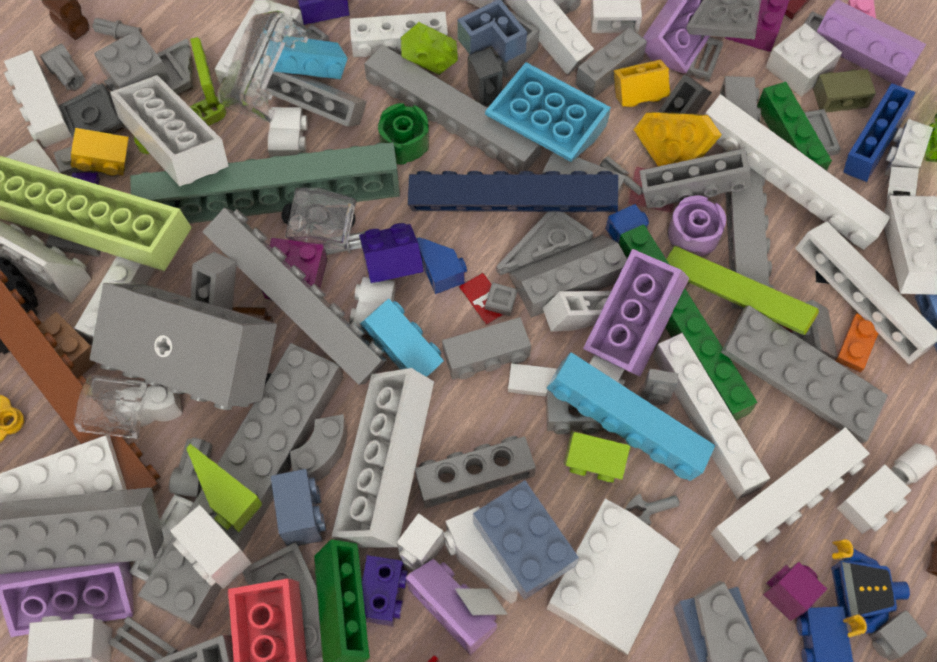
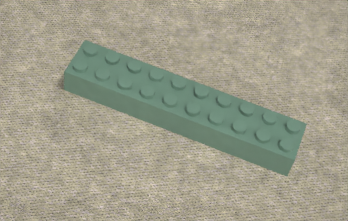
M377 143L369 146H352L345 149H327L321 152H302L297 155L228 162V167L219 170L217 173L206 175L191 184H184L182 186H179L166 171L143 172L137 175H130L131 195L179 208L189 223L212 221L223 208L232 211L238 209L245 216L282 212L283 207L288 203L292 205L295 203L297 205L322 207L400 197L393 143Z

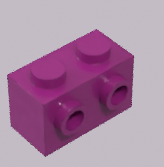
M797 562L791 568L786 564L780 571H777L766 582L770 588L763 595L789 621H792L806 612L827 588L818 580L817 574L810 567Z

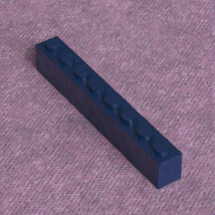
M418 171L416 174H409L408 206L412 211L618 212L619 174H613L611 171H600L597 174H587L584 171H573L571 174H561L558 171H547L545 174H535L532 171H521L519 174H509L506 171H495L493 174H483L480 171H469L467 174H457L454 171H443L442 174Z

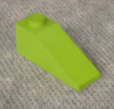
M189 444L186 449L209 506L216 514L214 520L224 529L228 530L232 527L239 533L263 504L257 495L197 448Z

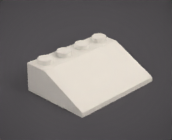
M0 221V257L8 259L27 279L72 304L91 280L85 271L87 267L76 258L72 260L66 258V255L54 246L51 249L48 248L35 235H31V237L25 235V232L17 225L11 223L9 226Z
M605 499L576 552L579 557L576 566L564 574L548 604L547 610L628 655L680 549L634 514Z

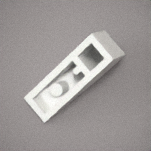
M559 291L543 307L551 332L574 331L595 325L611 291Z

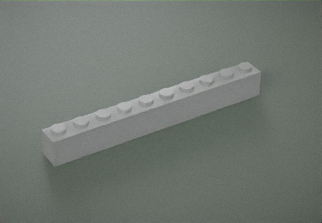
M725 76L720 94L759 122L761 109L757 108L759 88L755 87V77ZM750 168V188H745L739 192H725L730 270L773 288V285H769L772 263L767 258L770 250V239L766 238L769 219L768 215H764L767 194L763 193L762 186L765 184V178ZM731 302L732 309H744Z

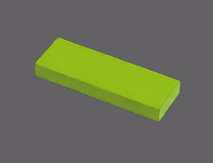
M198 37L191 38L192 50L207 104L215 103L217 99L201 40Z

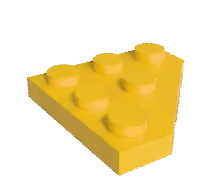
M648 112L633 129L658 167L702 158L722 135L708 115Z

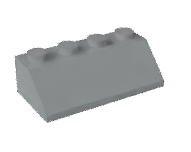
M601 235L565 251L509 272V276L515 288L518 289V293L532 318L544 313L543 307L559 291H598L615 284L627 258L617 242Z

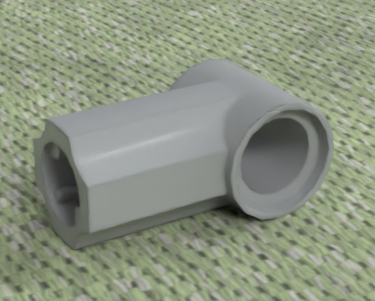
M62 43L40 55L51 74H55L67 90L75 91L82 87L85 78L74 64L72 57Z
M192 438L187 439L179 467L175 468L171 474L169 491L170 493L197 498L203 488L186 448L191 444L209 458L213 446L202 439Z

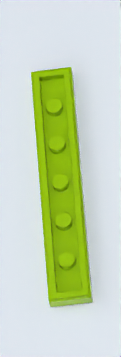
M674 246L666 258L671 266L682 270L689 277L688 283L743 308L749 305L774 322L802 335L807 333L819 314L818 308L677 246Z

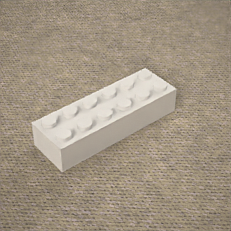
M158 75L110 92L118 118L179 186L191 184L199 178L215 174L219 170L228 167L222 139Z
M412 368L371 374L331 536L334 539L357 543L358 548L397 547L434 381Z

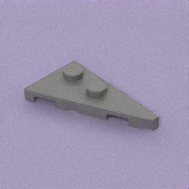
M547 212L496 266V272L503 275L590 241L593 238V232L564 212Z

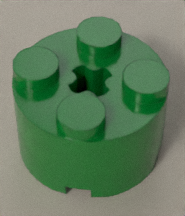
M398 103L389 106L382 112L378 123L380 143L394 144L396 164L403 165L417 160L428 151V118L421 108L415 105L410 107L405 106V103Z

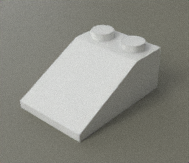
M478 506L447 520L446 531L443 532L445 538L444 543L450 556L456 555L459 563L510 604L515 602L518 594L517 588L473 524V513L479 510L480 507Z

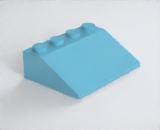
M525 62L487 108L485 115L572 162L590 147L606 128L611 107Z

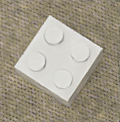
M805 23L772 49L766 68L781 81L787 82L788 86L802 97L815 86L820 74L834 71L842 52Z
M200 505L170 530L176 537L172 544L191 564L197 561L192 566L211 586L217 582L224 589L252 564L241 549Z
M92 614L73 615V620H62V617L59 616L42 617V622L30 623L26 662H111V644L108 642L112 638V628L102 623V620L93 618Z

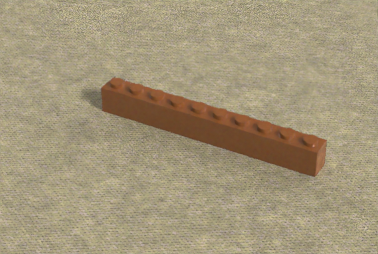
M0 269V339L81 444L105 435L110 436L127 490L152 488L153 493L161 488L157 482L161 477L151 463L148 466L143 464L140 460V457L144 455L134 441L128 444L122 435L127 433L117 419L111 422L105 413L109 411L108 407L100 397L94 400L88 391L92 389L83 375L77 378L72 372V369L76 366L66 353L60 356L55 350V347L59 344L49 332L43 334L38 328L42 322L32 310L26 312L21 306L25 303V300L15 288L11 291L8 289L5 283L9 280Z

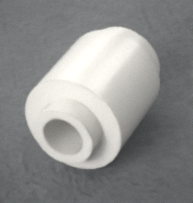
M914 444L895 460L892 472L906 485L916 483L937 465L936 454L927 445Z

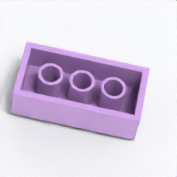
M632 249L583 349L640 377L689 277L676 267Z

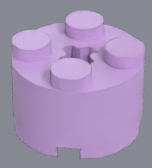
M690 196L683 199L675 208L668 227L670 243L673 247L677 246L698 256H704L713 252L719 243L726 225L725 212L718 203L714 204L704 196Z

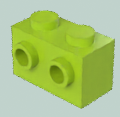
M418 22L400 37L402 57L438 75L458 61L456 40L421 22Z
M571 431L563 464L570 467V473L586 476V472L589 471L597 473V479L614 483L615 478L623 480L630 445Z

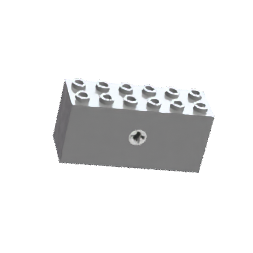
M103 283L89 360L101 364L100 367L105 370L123 371L122 375L125 377L143 378L146 384L153 386H167L169 392L190 394L192 400L214 402V407L219 409L231 410L232 406L249 407L250 403L262 401L277 324L143 283Z

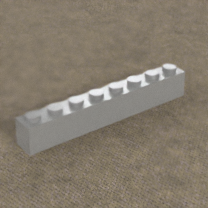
M381 45L364 63L366 79L369 83L384 89L391 97H397L405 102L407 106H418L425 112L430 121L439 123L449 133L456 134L469 145L478 147L488 157L499 160L509 170L518 173L528 171L540 156L541 145L486 116L485 111L487 108L386 46Z
M223 208L202 232L227 257L236 261V265L359 385L366 384L371 378V374H375L387 361L383 356L385 351L376 342L372 341L369 343L363 337L365 334L363 329L355 322L350 324L343 317L345 312L335 303L330 305L323 298L326 294L317 285H309L304 280L306 277L305 273L296 265L291 267L285 261L287 256L276 246L271 248L265 242L268 239L266 235L256 227L252 229L246 223L248 218L238 209L232 211Z

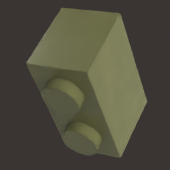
M853 69L846 72L820 74L813 88L819 110L824 109L826 113L868 108L876 94L868 69Z

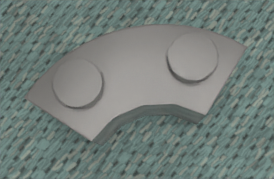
M343 414L315 419L314 431L310 439L302 447L290 451L292 471L307 469L310 478L315 477L316 482L330 473V470L339 458L342 457L346 447L347 425Z

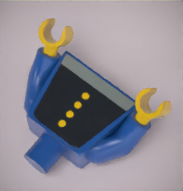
M849 540L832 541V544L838 548V553H833L832 558L844 560L833 565L831 569L837 606H844L846 618L843 619V623H849L852 632L847 633L848 637H854L860 634L873 633L888 622L890 613L897 610L896 600L909 599V585L906 581L892 582L889 567L881 566L875 559L854 549Z

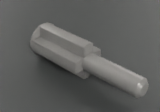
M610 156L604 158L600 166L625 175L624 183L638 195L643 194V188L628 177L629 173L611 159Z

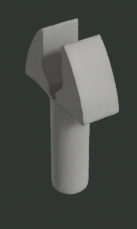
M638 494L628 503L625 510H644L641 516L636 517L650 526L651 514L678 507L680 502L678 497L674 495L648 503L642 500L641 494Z

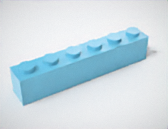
M572 352L560 363L546 388L557 399L568 402L577 408L579 413L593 418L605 430L616 433L624 438L630 446L641 449L650 455L653 461L664 464L682 479L691 481L703 474L716 446Z

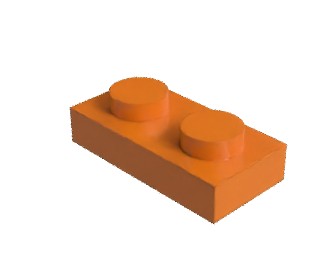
M857 313L854 315L836 357V362L860 373L864 370L878 336V332L875 330L872 322L865 320Z

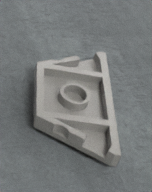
M186 38L157 53L163 61L170 79L165 83L177 95L192 87L191 47ZM109 79L104 81L108 90H116Z

